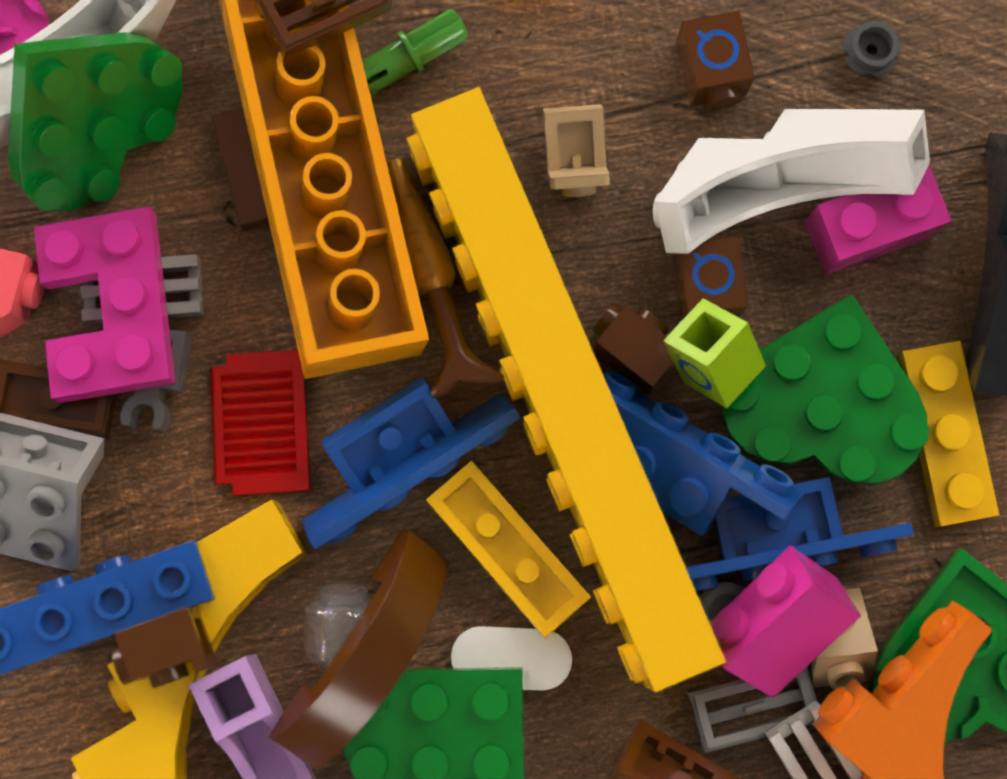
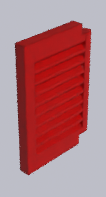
M298 350L226 354L227 366L210 367L215 485L232 484L233 496L311 491L306 381Z

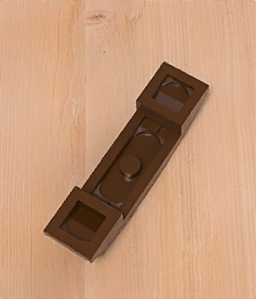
M403 528L370 578L380 586L377 593L315 689L302 683L268 738L316 770L320 769L345 747L377 711L415 654L441 597L449 561L413 532Z

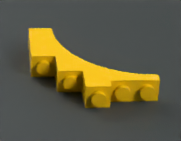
M272 499L197 542L215 599L196 606H199L214 653L237 617L272 580L309 555L281 504ZM113 662L108 664L107 667L113 676V679L108 681L110 692L119 708L124 713L132 711L136 720L73 756L71 760L77 771L72 773V778L187 779L186 748L195 705V698L188 685L205 677L207 670L195 672L193 663L190 662L186 664L189 676L152 688L149 678L123 685L116 673Z

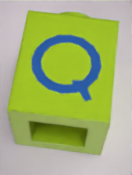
M704 298L663 340L683 383L726 409L766 367L749 323Z

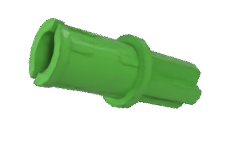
M451 9L406 35L401 30L397 32L399 39L363 59L365 75L372 96L416 69L419 73L424 72V64L465 41L468 33L460 16Z

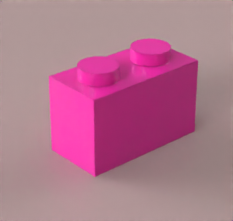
M928 166L914 195H845L817 205L805 220L825 275L933 238L952 222L930 166Z
M790 545L728 606L718 613L710 622V626L726 663L722 664L724 669L773 698L861 615L836 576Z

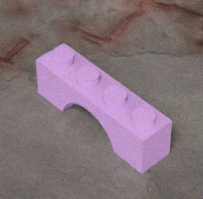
M256 654L244 656L188 685L215 742L227 753L242 779H316L310 765L268 738L284 711Z

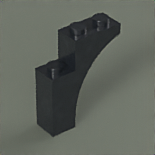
M989 132L984 152L988 183L985 258L977 311L965 363L969 380L975 392L1007 396V134Z

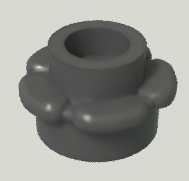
M879 21L866 22L857 30H851L843 43V50L848 54L847 65L860 76L872 74L874 77H881L887 75L895 67L894 59L900 55L901 51L896 32L886 23ZM868 46L875 47L876 54H868L866 48Z

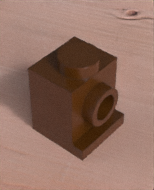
M613 303L592 330L600 336L595 343L593 352L617 371L631 378L647 394L650 393L674 363L663 342L667 337L665 334L668 331V327L657 316L644 308H640L636 313L627 305L622 309L616 303Z
M187 606L114 633L118 647L112 649V660L116 673L123 685L149 678L152 688H156L189 676L187 663H193L195 672L218 666L199 606Z

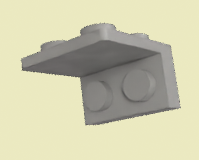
M0 413V554L67 571L76 570L80 563L82 493L104 457V438Z

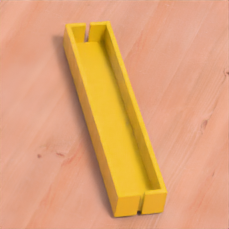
M480 87L411 114L415 134L406 137L411 151L409 155L422 187L433 184L435 190L429 192L433 204L432 211L444 240L455 236L458 246L452 248L456 258L454 260L456 269L466 292L470 293L477 290L482 300L476 303L479 313L477 314L479 324L489 347L497 344L501 345L505 358L499 360L502 367L499 370L504 375L503 381L513 402L521 398L525 402L529 412L528 415L523 416L525 423H522L535 456L546 453L552 466L553 472L548 473V478H546L548 488L558 511L561 512L569 508L578 529L571 531L572 533L569 534L570 540L582 567L593 564L602 587L592 591L606 624L610 623L612 625L617 622L626 643L616 648L630 681L634 680L635 684L642 681L646 688L657 692L726 663Z

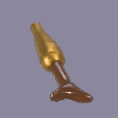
M406 159L391 160L387 163L417 291L420 295L428 298L445 349L443 367L431 389L430 395L433 398L448 395L461 382L496 384L504 378V375L488 367L467 345L450 293L456 272L453 260L441 233L413 182Z

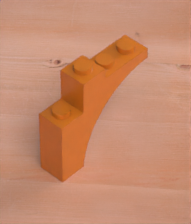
M952 600L946 608L936 610L925 620L920 628V638L904 656L895 657L884 667L878 678L879 685L872 693L852 678L845 688L838 687L825 698L819 708V717L812 725L835 749L864 772L860 779H944V739L953 698L967 666L992 629L974 613Z

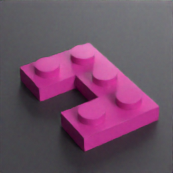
M150 206L34 227L39 283L46 289H54L98 281L103 320V331L45 340L51 399L57 403H65L175 384L157 216Z

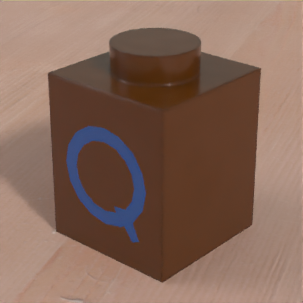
M740 11L683 21L676 39V45L690 107L707 103L708 109L715 110L739 103L742 100L741 96L747 95L755 78Z
M739 236L708 239L689 254H673L681 321L703 298L737 317L741 316L748 307Z

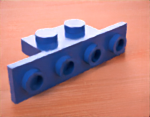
M601 369L620 416L626 422V430L661 511L703 536L710 529L732 489H735L783 520L799 504L804 493L793 487V481L787 474L770 465L759 466L739 454L740 448L729 438L717 433L707 434L689 423L687 414L675 405L664 401L655 402L637 391V384L628 376L617 371H604Z
M420 377L321 440L323 448L350 489L301 520L314 549L316 550L327 542L334 544L346 539L357 529L359 521L377 510L386 511L399 505L408 496L409 489L428 477L434 479L447 474L457 466L460 461L459 457L476 446H487L503 438L510 429L509 425L521 418L516 408L500 392L454 423H451L437 399L431 397V389L425 380Z
M830 477L793 484V487L803 492L804 495L785 520L743 494L732 496L726 499L713 522L722 561L687 567L686 570L695 591L718 587L717 574L740 570L742 581L756 579L790 545L820 566L838 563L836 550L859 546L861 558L898 550L895 538L914 535L912 524L907 523L843 536Z
M192 540L133 562L130 555L106 560L94 566L96 575L74 582L72 575L47 581L36 586L37 596L0 608V675L114 635L115 632L178 609L196 606L215 599L197 541Z

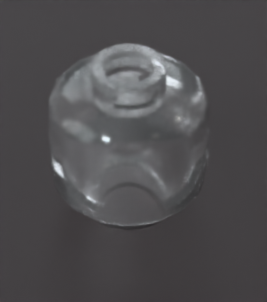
M350 583L328 584L319 588V595L312 597L304 605L303 649L305 657L314 664L323 666L324 673L373 599V597L368 595L366 587Z

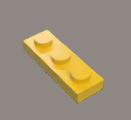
M961 341L906 350L897 354L899 365L919 393L927 413L929 437L919 457L934 526L940 527L999 516Z
M472 460L426 499L427 504L544 639L591 599L586 590Z

